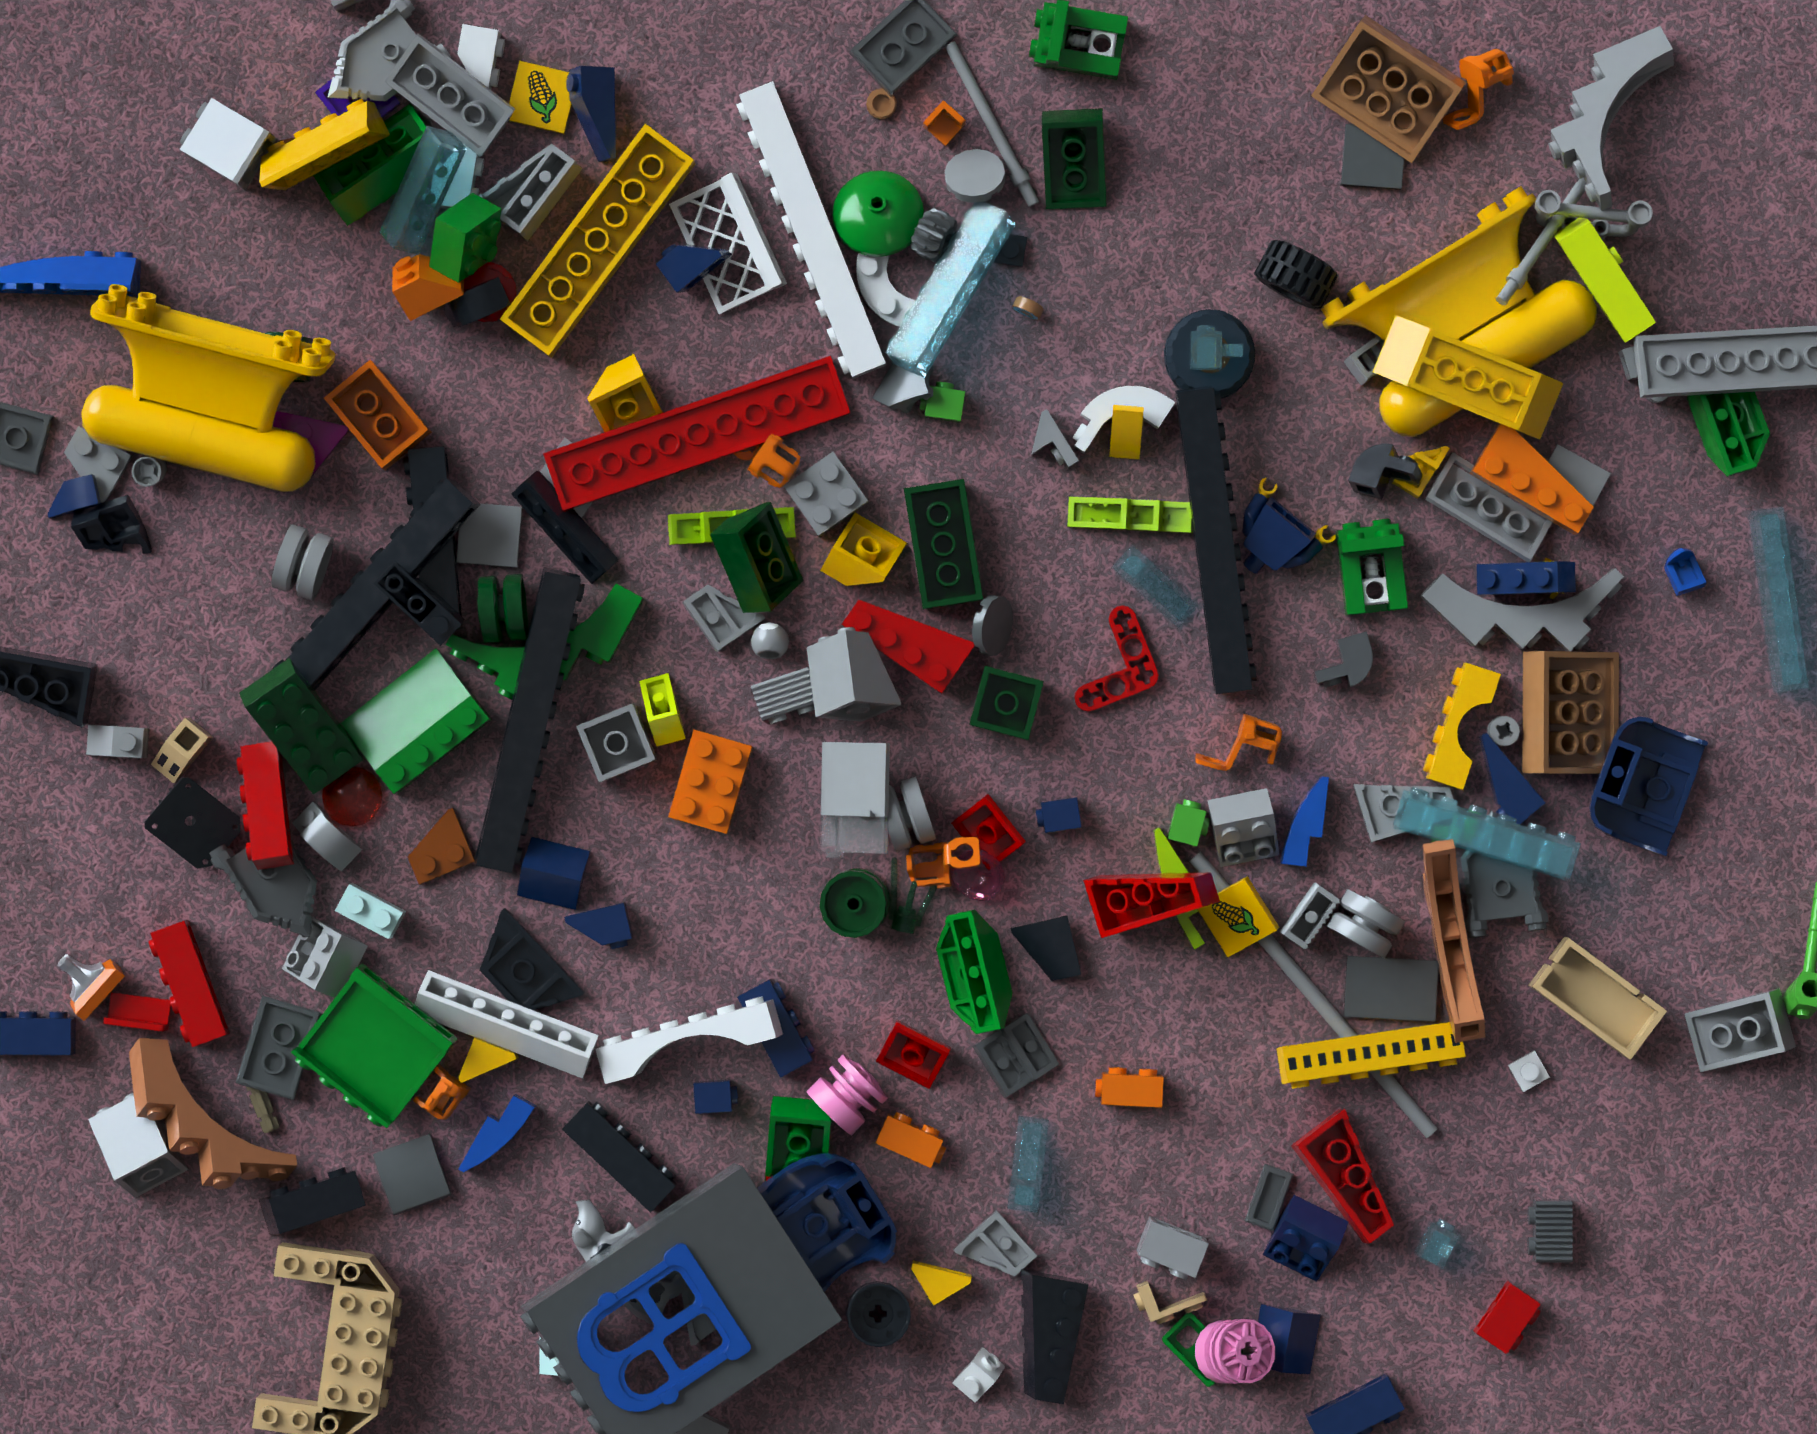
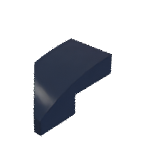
M90 474L64 481L48 512V518L52 519L69 515L77 510L101 505L95 475Z

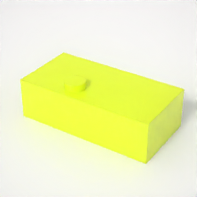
M1579 217L1556 232L1554 237L1625 343L1656 323L1620 268L1619 264L1623 262L1622 258L1614 246L1610 249L1607 248L1587 218Z

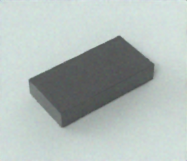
M1264 1163L1244 1221L1274 1231L1294 1174Z

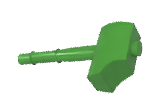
M1817 882L1815 884L1814 898H1812L1813 905L1810 926L1807 930L1809 933L1803 971L1788 987L1783 996L1788 1015L1796 1016L1799 1019H1809L1817 1011V973H1815L1817 965Z

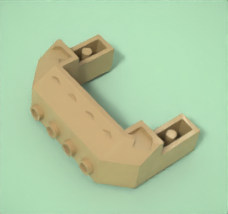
M282 1242L277 1248L274 1276L334 1285L318 1401L261 1393L256 1398L252 1428L289 1434H353L376 1417L383 1407L386 1408L388 1404L389 1389L385 1388L387 1377L391 1378L394 1360L390 1359L391 1347L396 1346L398 1329L394 1328L395 1317L400 1316L402 1299L398 1298L399 1287L374 1254L351 1249L341 1251Z

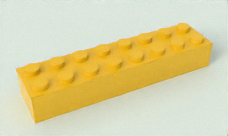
M644 124L500 320L552 358L696 165L694 159L651 127Z

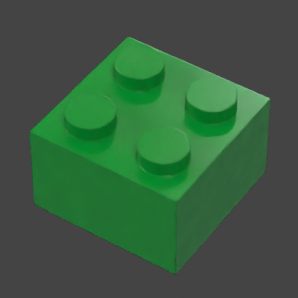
M471 193L436 217L429 267L459 283L467 276L473 275L477 269L487 262H491L498 250L496 243L501 228L500 216L502 208Z

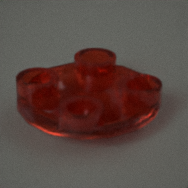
M353 767L323 788L322 800L324 809L331 819L341 825L354 827L366 824L375 817L381 807L383 795L381 784L372 773L364 768Z

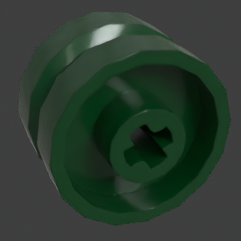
M523 574L506 575L503 580V594H501L500 584L495 576L479 577L477 608L484 643L500 642L504 633L503 623L506 624L508 637L512 641L526 640L528 635V614Z
M852 868L842 871L827 882L821 893L820 911L823 920L832 931L844 937L857 938L868 935L885 921L890 912L891 896L887 884L878 874L869 869ZM851 898L858 899L859 907L857 909L852 908L853 903L849 902Z

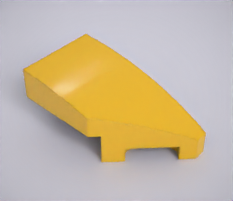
M1443 446L1438 449L1416 452L1408 456L1417 462L1423 474L1419 486L1396 479L1392 483L1418 499L1450 448Z

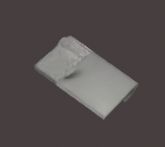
M822 742L820 851L826 852L825 858H844V852L888 854L890 743Z

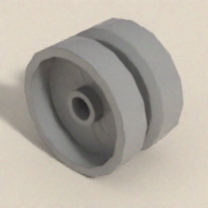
M292 524L287 530L276 558L271 581L272 588L287 592L296 583L298 596L314 600L321 588L328 568L334 537L317 533L309 543L308 529Z
M916 777L901 781L900 788L904 798L902 801H898L895 789L889 785L888 817H881L886 834H890L895 852L911 847L912 841L908 828L913 827L917 840L921 844L936 839Z
M1347 889L1340 900V904L1343 908L1354 914L1353 918L1351 919L1340 912H1335L1326 926L1385 959L1392 944L1377 932L1379 929H1382L1391 935H1398L1406 921L1389 912V908L1367 896L1362 897Z

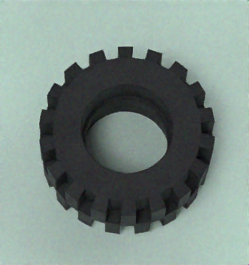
M1272 240L1254 272L1258 280L1270 289L1298 304L1312 309L1322 308L1339 277L1337 272L1323 260L1295 245L1281 240Z

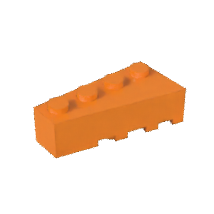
M1500 423L1469 473L1573 535L1580 532L1594 508L1515 429Z

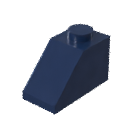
M673 244L661 253L663 258L656 265L677 293L688 292L732 254L729 250L696 245L677 246Z
M626 903L564 917L568 925L602 946L609 944L610 949L628 946L627 940L634 938Z

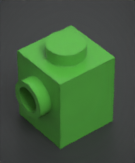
M936 381V386H930L933 388V396L928 400L921 398L920 410L925 411V418L961 423L965 391L955 390L952 383Z
M1184 799L1182 805L1176 803L1167 839L1198 846L1200 835L1206 836L1210 823V818L1205 817L1207 811L1200 810L1201 803Z

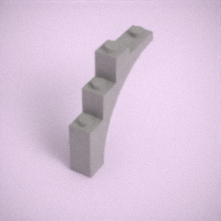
M1661 26L1593 54L1594 67L1591 68V73L1595 82L1572 92L1573 104L1570 105V111L1574 120L1551 129L1552 142L1548 143L1553 158L1555 160L1560 159L1565 169L1573 166L1579 179L1584 178L1587 184L1585 185V191L1591 202L1596 201L1601 211L1612 207L1611 190L1602 167L1603 146L1612 121L1620 107L1636 89L1653 76L1674 66L1673 48Z
M1614 568L1594 585L1571 598L1553 604L1517 606L1483 599L1461 588L1442 573L1419 597L1471 646H1475L1478 642L1483 646L1495 633L1491 629L1495 626L1519 649H1523L1525 646L1530 649L1542 637L1539 631L1543 629L1565 651L1570 652L1573 648L1576 651L1580 650L1590 639L1586 634L1591 629L1583 620L1586 618L1590 621L1601 610L1598 604L1605 596L1611 599L1620 590L1622 585L1619 581L1624 576Z

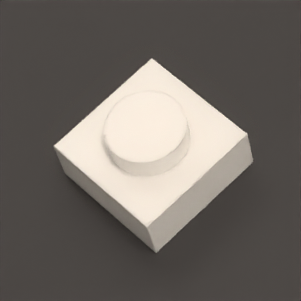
M1532 1051L1508 1065L1522 1092L1550 1078L1536 1051Z

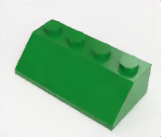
M411 103L384 121L390 133L389 136L313 175L327 199L347 226L361 219L367 212L377 205L386 202L393 194L405 186H409L415 179L428 170L435 168L441 161L447 158Z

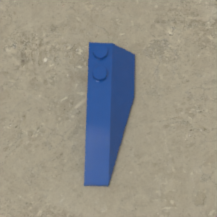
M85 251L84 256L43 258L0 267V293L99 296L101 294H108L110 285L119 284L127 287V296L138 297V293H140L141 260L133 258V253L115 252V257H103V252Z

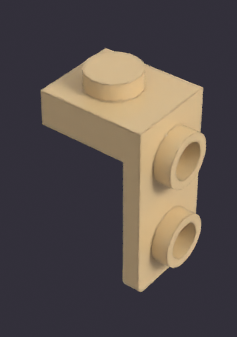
M1148 1281L1136 1285L1139 1292L1133 1294L1139 1311L1146 1309L1150 1322L1156 1320L1157 1324L1174 1319L1173 1313L1184 1309L1186 1313L1196 1311L1203 1307L1202 1302L1207 1301L1205 1293L1202 1292L1158 1309Z

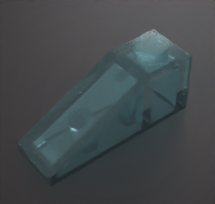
M1133 545L1110 568L1178 629L1198 607L1190 597Z
M1027 1116L1018 1117L1007 1209L1038 1213L1049 1119Z

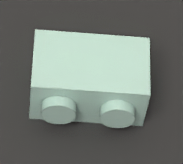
M354 883L348 885L335 909L336 912L387 939L393 938L406 913L405 910Z

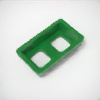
M1186 1313L1162 1337V1341L1207 1387H1210L1215 1382L1206 1378L1198 1367L1195 1358L1196 1342L1186 1349L1176 1339V1336L1186 1326H1191L1198 1334L1205 1328L1193 1313Z

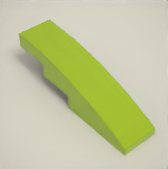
M1069 497L1067 527L1193 533L1190 502Z
M794 507L774 508L785 537L795 538ZM749 509L669 514V545L713 543L710 534L726 519Z
M1158 827L1153 830L1157 861L1161 874L1189 873L1161 829ZM1198 909L1176 915L1194 950L1205 944L1189 919L1190 916L1199 911Z

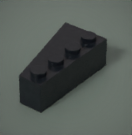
M0 646V691L19 698L18 700L42 708L54 716L71 721L72 724L82 728L88 724L98 664Z
M1021 1269V1280L1023 1281L1021 1303L1022 1308H1024L1022 1337L1024 1338L1025 1353L1023 1354L1024 1393L1035 1400L1064 1404L1089 1285L1074 1278Z

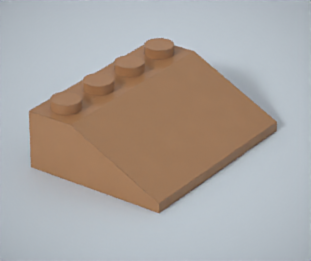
M1365 15L1311 96L1412 163L1466 82Z
M1523 652L1522 773L1600 774L1612 739L1619 728V652Z

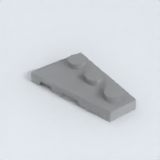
M1353 784L1371 843L1459 817L1450 787Z

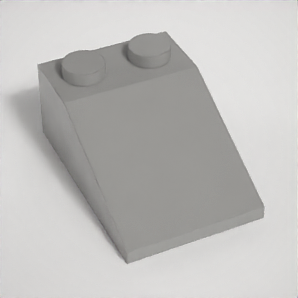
M1780 988L1684 1013L1700 1072L1786 1052L1796 1047Z

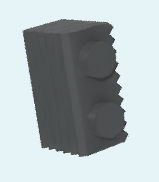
M1533 1199V1206H1528L1527 1222L1528 1225H1533V1237H1528L1527 1252L1528 1255H1533V1261L1536 1263L1573 1262V1203L1570 1199Z

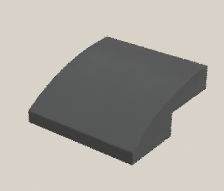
M1028 1013L972 1046L1004 1098L1059 1065V1062Z
M431 1134L373 1154L382 1185L394 1215L452 1195Z

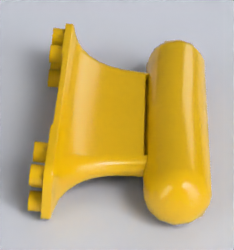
M1520 186L1502 199L1507 206V209L1501 212L1496 202L1482 209L1477 214L1482 224L1477 226V229L1389 283L1382 284L1370 291L1365 281L1360 283L1347 293L1352 302L1344 307L1340 298L1337 297L1324 305L1321 311L1326 317L1322 322L1325 329L1342 325L1358 326L1376 334L1384 341L1394 317L1397 315L1530 369L1586 335L1593 328L1596 321L1597 306L1592 294L1585 286L1571 280L1555 282L1534 294L1527 280L1521 289L1516 290L1505 306L1496 301V297L1507 283V276L1513 268H1517L1521 263L1518 248L1519 228L1525 213L1536 201L1533 193L1527 196L1522 186ZM1391 381L1383 389L1379 399V409L1383 421L1393 432L1407 437L1423 434L1463 410V408L1396 381Z
M119 284L110 285L108 294L98 296V300L91 306L90 315L95 320L113 326L125 339L132 358L133 389L118 385H104L93 390L88 395L81 411L82 426L91 439L103 445L280 492L297 490L311 479L316 463L315 451L308 439L296 432L273 427V421L283 394L295 379L302 375L321 376L334 363L336 354L330 349V340L314 338L312 344L302 342V334L295 330H286L283 336H272L173 310L169 306L157 304V296L150 292L138 293V298L127 296V287Z

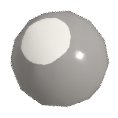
M771 622L761 624L754 630L751 638L752 650L757 656L764 659L781 658L786 653L789 645V637L785 629Z

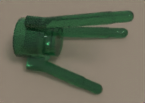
M893 857L891 860V904L888 919L892 920L891 929L914 934L916 926L921 927L923 916L937 890V885L930 887L916 915L917 909L912 908L917 882L913 881L906 905H899L897 910L898 869L897 858Z

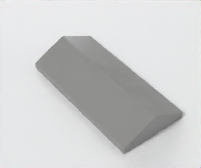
M420 34L416 35L384 81L480 157L483 156L502 132L515 111L514 107Z
M1452 452L1425 500L1523 560L1530 562L1552 522L1548 519H1542L1454 465L1453 463L1469 472L1474 467L1473 464Z

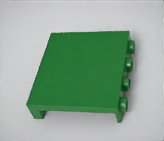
M362 963L352 972L348 982L301 1043L291 1053L296 1056L295 1061L306 1070L312 1069L320 1075L319 1080L330 1089L336 1088L344 1094L343 1099L354 1108L360 1107L368 1113L367 1118L373 1124L379 1127L383 1125L385 1128H388L397 1119L458 1038Z

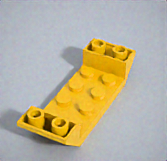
M1397 315L1394 317L1372 371L1539 440L1542 437L1563 386L1562 382Z

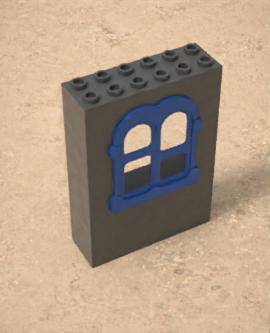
M735 1163L520 1306L524 1312L520 1318L529 1331L533 1334L537 1332L541 1339L537 1341V1344L546 1357L550 1360L554 1358L557 1362V1365L553 1367L562 1382L566 1385L571 1384L574 1388L570 1394L579 1408L583 1411L588 1410L591 1414L586 1419L596 1434H675L842 1321L744 1167ZM678 1271L694 1294L695 1301L674 1317L667 1319L650 1296L649 1288L671 1272ZM631 1299H637L653 1322L654 1329L624 1350L612 1352L605 1349L599 1343L597 1337V1328L600 1322ZM704 1313L709 1317L722 1337V1344L687 1369L681 1370L667 1351L663 1341L668 1335L687 1322ZM646 1350H652L667 1372L669 1379L665 1384L648 1394H638L627 1386L625 1370L634 1358Z

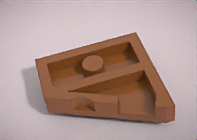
M454 808L446 811L408 855V860L419 885L475 862Z

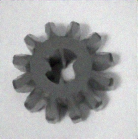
M932 208L926 211L923 218L919 219L917 227L914 228L915 232L911 237V249L926 260L936 262L942 259L946 251H949L951 243L954 242L953 239L957 233V220L941 209Z

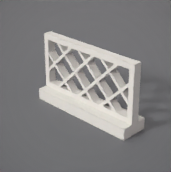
M729 173L721 177L720 180L669 204L687 245H695L693 238L697 228L713 233L708 247L713 248L718 235L732 240L729 249L732 255L737 243L747 246L750 251L746 265L731 260V255L725 260L719 278L710 274L703 278L719 314L787 284L738 174ZM720 187L725 196L721 210L706 204L710 192ZM703 196L702 202H699V201H696V200H695V199H697V198ZM689 202L699 205L700 208L695 222L685 220L679 207ZM728 205L731 209L732 214L726 212ZM705 208L720 213L714 230L699 225ZM724 215L736 220L738 227L734 237L719 232ZM686 224L693 226L691 233ZM740 233L742 234L745 241L738 239ZM753 260L757 269L751 267ZM730 263L745 268L739 285L724 280ZM749 270L760 274L765 286L755 291L745 288L744 284ZM711 279L718 281L716 288L714 287ZM722 283L737 288L734 300L725 305H722L718 296ZM742 290L749 293L740 297Z

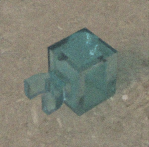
M1200 325L1197 326V331L1190 332V370H1221L1222 357H1243V344H1222V331H1215V326Z
M1440 1218L1437 1223L1429 1220L1414 1250V1254L1443 1269L1460 1237L1457 1233L1453 1232L1455 1226Z

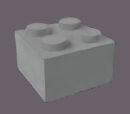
M834 451L784 485L785 490L819 537L869 503Z
M634 703L576 726L599 783L657 760Z
M1149 1216L1136 1251L1141 1256L1142 1263L1157 1269L1160 1264L1169 1267L1170 1274L1187 1280L1188 1276L1196 1278L1209 1243L1202 1236Z

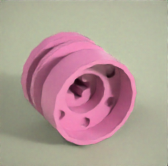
M842 1054L838 1062L846 1071L842 1073L832 1065L829 1070L836 1081L831 1084L826 1079L820 1077L807 1090V1093L833 1121L852 1136L865 1122L863 1115L858 1109L864 1106L874 1113L877 1108L869 1098L873 1096L883 1104L888 1097L883 1093L879 1082L861 1064Z
M1218 1320L1208 1324L1200 1332L1195 1344V1358L1201 1372L1206 1378L1215 1383H1253L1261 1380L1271 1370L1275 1360V1345L1270 1332L1264 1325L1255 1320Z

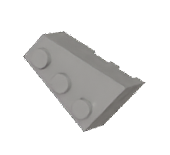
M550 144L520 165L521 168L508 177H503L497 181L498 184L484 194L480 193L478 195L502 208L500 221L527 241L582 170L575 160L553 144Z

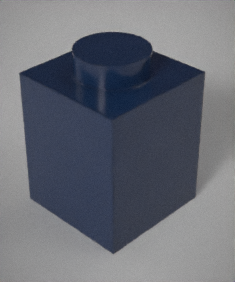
M1077 797L1041 802V809H1036L1038 828L1044 827L1045 833L1082 828Z
M731 1079L697 1081L693 1083L695 1114L732 1112L733 1104H738L737 1086H731Z

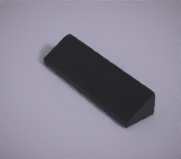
M540 471L534 472L511 493L591 584L618 562L617 557L574 509L562 510L555 488Z

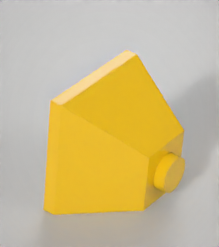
M634 354L606 367L587 398L604 432L663 413Z
M855 512L832 547L820 571L845 586L883 582L907 542Z

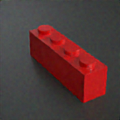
M272 741L240 746L241 757H237V768L239 775H243L244 785L240 786V797L242 804L246 803L247 814H243V825L245 832H249L250 842L246 843L248 861H253L257 870L293 865L282 754Z
M184 920L150 933L152 937L149 940L151 952L154 957L159 956L163 967L159 969L161 979L165 986H170L173 994L169 998L175 1014L180 1013L184 1024L180 1026L184 1041L186 1043L190 1042L191 1046L195 1047L230 1034L189 920Z

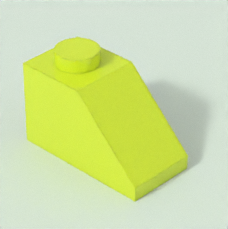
M669 673L639 681L648 723L656 747L686 739Z

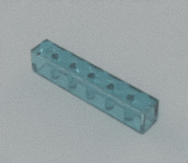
M985 202L974 203L972 208L967 210L964 221L957 233L951 237L947 250L942 258L936 262L932 275L927 283L921 287L916 302L911 310L906 312L901 327L888 343L885 353L895 365L925 378L1016 225L1006 211Z
M1777 507L1748 512L1773 693L1809 688L1784 508Z
M1411 787L1410 791H1403L1393 828L1434 841L1453 839L1454 845L1457 848L1565 881L1570 880L1581 843L1575 842V836L1563 832H1558L1557 836L1545 833V827L1529 823L1528 827L1516 824V818L1499 814L1498 818L1486 815L1488 810L1478 806L1470 805L1469 809L1457 806V800L1440 796V800L1428 797L1429 792Z

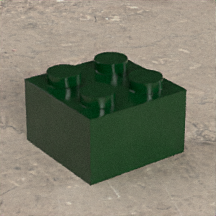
M984 666L969 725L1029 740L1044 681Z

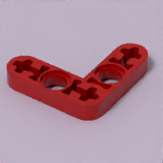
M1117 606L1109 614V625L1126 668L1079 687L1075 692L1074 699L1077 707L1083 711H1093L1153 687L1158 680V671L1137 617L1128 606ZM1121 610L1123 614H1130L1131 619L1127 621L1129 630L1133 627L1137 630V634H1129L1122 640H1120L1118 633H1124L1121 624L1115 625L1114 619L1118 617L1117 612ZM1129 639H1137L1142 644V651L1139 655L1130 656L1126 653L1124 647ZM1145 655L1149 661L1142 662L1146 671L1151 670L1153 672V676L1149 678L1150 683L1146 685L1143 681H1137L1136 676L1140 674L1138 665L1131 668L1129 663L1130 661H1137ZM1119 678L1124 682L1125 690L1121 695L1115 696L1109 693L1107 685L1111 679ZM1102 682L1103 692L1108 701L1102 702V696L1093 699V706L1088 707L1087 703L1081 704L1079 698L1083 696L1082 691L1088 689L1090 693L1099 691L1096 684Z

